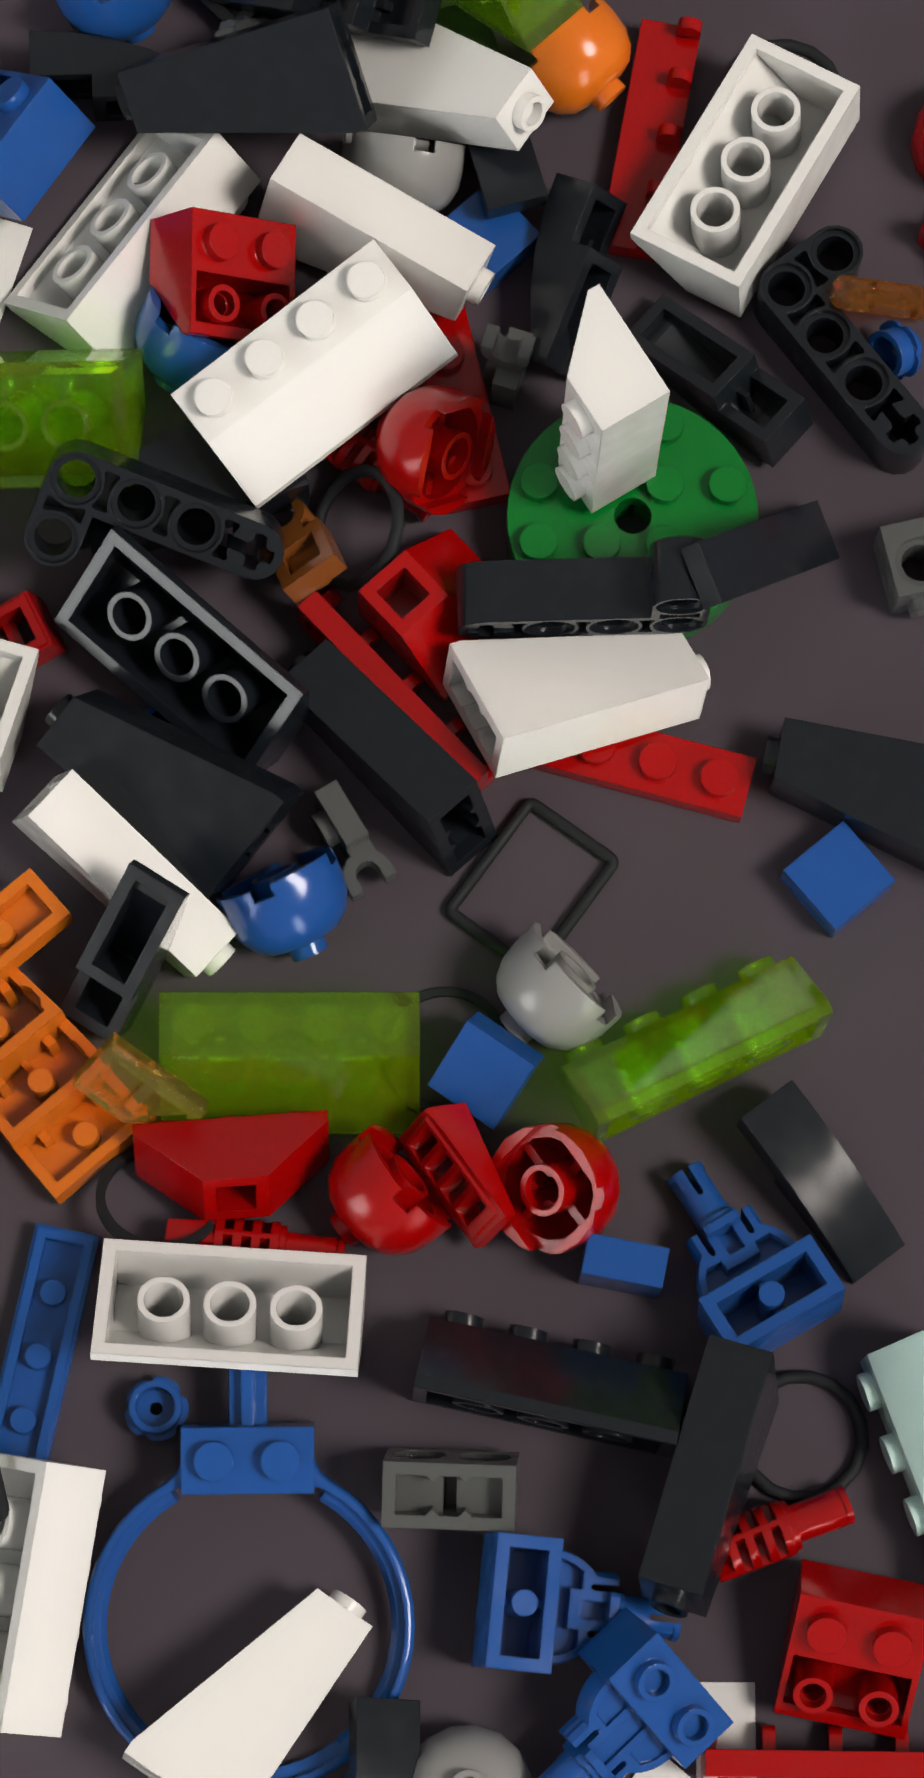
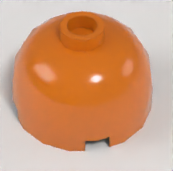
M590 0V13L580 4L530 51L536 58V61L529 67L534 71L554 100L548 109L549 112L557 115L577 114L590 105H593L598 112H601L626 88L619 80V77L630 62L631 42L627 28L605 0Z

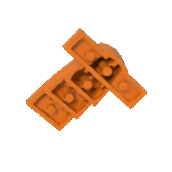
M28 868L0 892V1134L56 1202L61 1205L104 1169L111 1160L133 1144L132 1124L158 1122V1119L116 1073L110 1062L66 1018L62 1009L18 969V967L74 922L69 910L34 871Z

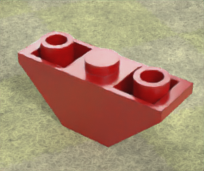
M296 1110L279 1114L229 1115L212 1119L163 1120L155 1123L132 1124L136 1176L204 1221L269 1217L329 1161V1121L327 1110L305 1112Z

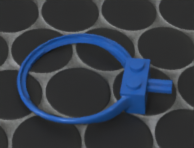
M228 1369V1422L184 1423L182 1425L181 1463L178 1470L131 1508L115 1527L94 1565L83 1608L82 1633L84 1654L95 1694L104 1712L128 1744L146 1730L148 1726L136 1714L117 1681L108 1647V1606L117 1572L127 1552L138 1536L153 1520L181 1499L175 1491L181 1488V1495L314 1494V1486L323 1489L317 1498L336 1511L362 1537L381 1570L387 1588L391 1612L390 1647L381 1680L372 1698L399 1699L404 1688L414 1649L415 1617L411 1588L403 1562L391 1538L368 1507L348 1489L331 1479L318 1466L315 1458V1422H268V1371ZM349 1728L322 1749L302 1759L279 1765L271 1778H321L333 1772L349 1761Z

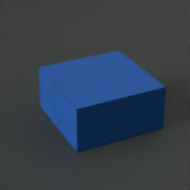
M479 189L447 216V218L496 245L487 265V269L494 272L495 276L484 297L535 253L539 231L520 212L487 219Z
M844 820L787 866L780 877V880L831 938L891 890L896 881Z
M478 1011L467 1020L427 1085L454 1104L466 1102L472 1116L495 1130L505 1120L545 1056Z
M593 1234L585 1244L578 1284L658 1299L663 1288L670 1248Z

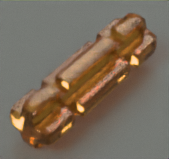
M841 275L833 282L834 292L830 298L836 308L924 321V287L904 285L896 282L858 278L849 275Z

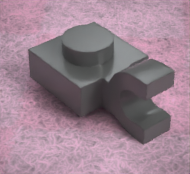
M487 324L480 351L487 358L483 380L492 383L490 404L514 411L536 342V337H533V333L510 327L507 337L500 333L499 326Z
M334 780L315 791V808L318 812L311 815L310 819L323 843L332 847L338 845L347 862L343 868V874L347 884V894L351 901L354 903L364 897V890L356 878L358 872L363 868L370 867L376 869L385 884L396 879L397 871L391 861L383 853L375 849L369 839L367 829L338 781Z

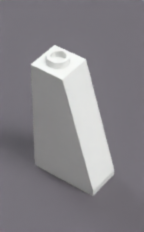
M435 24L429 47L350 33L378 118L371 127L364 131L519 151L530 134L541 125L546 112L554 102L530 67L438 24Z
M301 133L269 180L258 219L296 225V260L330 273L374 239L412 287L429 312L453 321L457 319L467 301L478 306L495 276L494 272L487 269V265L496 245Z
M683 633L461 640L453 642L449 645L442 684L495 778L700 719L706 692L711 685V676L706 661L700 654L693 652Z
M73 769L55 776L12 821L26 836L106 907L129 863L134 859L190 893L180 924L165 958L184 977H197L202 971L210 977L235 952L236 949L229 942L237 932L230 924L228 918Z
M317 1588L133 1739L125 1750L122 1759L149 1778H271L373 1627L362 1619L366 1610L354 1599L339 1590L333 1589L328 1596Z

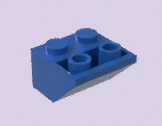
M0 69L1 217L24 222L96 127L49 77Z

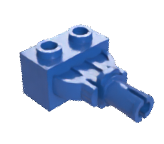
M701 1161L687 1166L689 1171L687 1176L681 1169L667 1181V1186L675 1193L698 1229V1236L696 1234L691 1237L685 1246L697 1264L696 1289L699 1297L697 1323L707 1338L710 1335L772 1352L842 1311L845 1286L811 1234L795 1242L782 1230L763 1224L751 1205L741 1208V1214L739 1215L737 1210L733 1209L732 1206L729 1207L706 1173V1168Z
M506 1532L484 1533L471 1667L551 1674L552 1665L567 1663L579 1657L577 1653L592 1639L588 1637V1632L599 1633L625 1607L654 1629L662 1639H667L668 1641L676 1642L678 1640L682 1623L651 1620L650 1615H668L653 1609L649 1605L650 1600L643 1599L642 1596L594 1591L592 1585L618 1587L620 1581L619 1574L594 1571L582 1558L563 1550L564 1539Z
M625 1607L577 1653L593 1673L588 1677L579 1693L575 1716L559 1730V1733L566 1741L562 1745L565 1750L538 1778H624L628 1773H642L655 1769L671 1757L686 1769L734 1722L662 1637Z

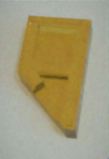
M115 1032L75 1073L72 1083L73 1087L123 1123L150 1121V1116L187 1115L188 1120L201 1119L207 1113L209 1103L206 1098Z

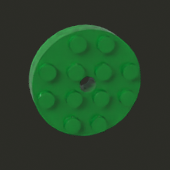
M668 402L655 477L591 514L581 497L573 501L566 494L555 473V468L560 466L558 463L557 447L560 446L561 433L559 426L562 425V416L534 440L517 467L508 497L506 544L509 560L648 556L650 545L659 539L675 536H693L707 539L757 521L759 519L758 503L749 471L729 440L711 423L696 413ZM629 505H632V516L638 517L647 526L640 533H625L615 523L621 517L628 515ZM733 600L711 607L707 625L704 628L717 619ZM704 628L699 629L697 631L683 633V635L687 639L695 635L699 631L703 630Z

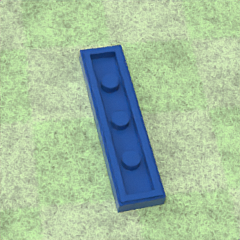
M36 1223L0 1374V1453L50 1460L99 1250L100 1236Z

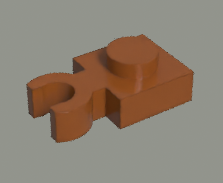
M296 498L291 502L292 508L295 511L294 517L287 525L282 526L284 556L282 564L275 573L282 589L298 604L316 590L327 586L333 578L345 571L347 566L331 531L318 517H315L300 499Z

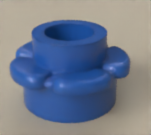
M888 320L882 323L879 331L872 333L867 342L899 380L904 379L905 376H914L921 366L922 343L919 336L909 326L902 327L901 323L897 320Z
M161 1376L155 1377L152 1381L141 1380L134 1384L126 1396V1402L129 1405L124 1414L130 1430L136 1435L145 1434L149 1440L154 1442L172 1438L176 1434V1428L187 1421L189 1414L188 1400L180 1395L179 1385L170 1378ZM159 1403L162 1405L163 1410L159 1415H153L150 1412L152 1404Z

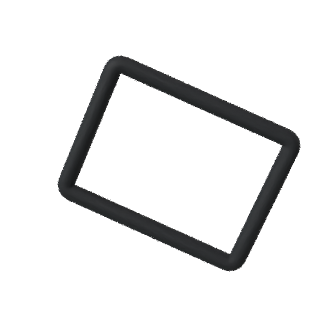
M535 798L525 799L518 806L445 906L446 916L452 922L502 957L511 947L458 911V908L531 810L606 862L555 931L564 941L612 877L619 864L617 856L611 850Z

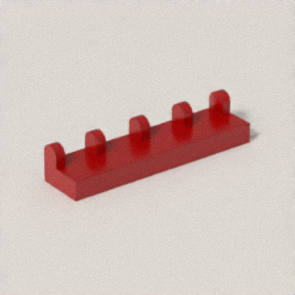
M681 17L678 20V25L642 19L609 190V193L624 201L627 205L607 254L655 262L631 239L630 232L679 154L703 25L702 21L695 17Z
M332 588L322 596L315 591L297 606L298 626L317 645H320L325 639L331 642L476 779L480 791L496 779L488 764L484 765L458 738L467 728L465 723L459 717H456L445 725L415 694L424 683L419 675L413 672L402 680L373 650L380 641L381 636L373 628L368 629L360 636L335 611V608L343 599L336 589Z
M761 1725L760 1750L716 1749L717 1738L701 1754V1778H924V1752H909L908 1727L904 1740L892 1737L893 1752L842 1751L841 1726H827L826 1751L776 1750L775 1725Z

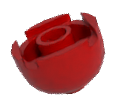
M444 385L422 386L406 393L383 414L376 429L377 465L382 477L402 496L405 502L432 515H447L461 507L469 498L459 494V492L465 487V481L470 473L475 480H481L487 469L494 446L495 421L493 414L483 411L482 404L487 402L482 397L462 389Z
M563 1122L523 1127L505 1138L492 1157L495 1168L516 1212V1215L501 1230L521 1248L529 1251L538 1249L549 1254H561L575 1250L587 1243L591 1235L602 1234L615 1215L621 1191L619 1169L610 1150L587 1129Z
M373 1123L357 1135L336 1157L328 1175V1193L335 1212L329 1218L336 1232L351 1246L361 1242L373 1252L392 1256L414 1253L430 1244L449 1229L452 1224L447 1222V1220L452 1216L416 1167H412L403 1157L396 1154L403 1148L399 1138L383 1126Z

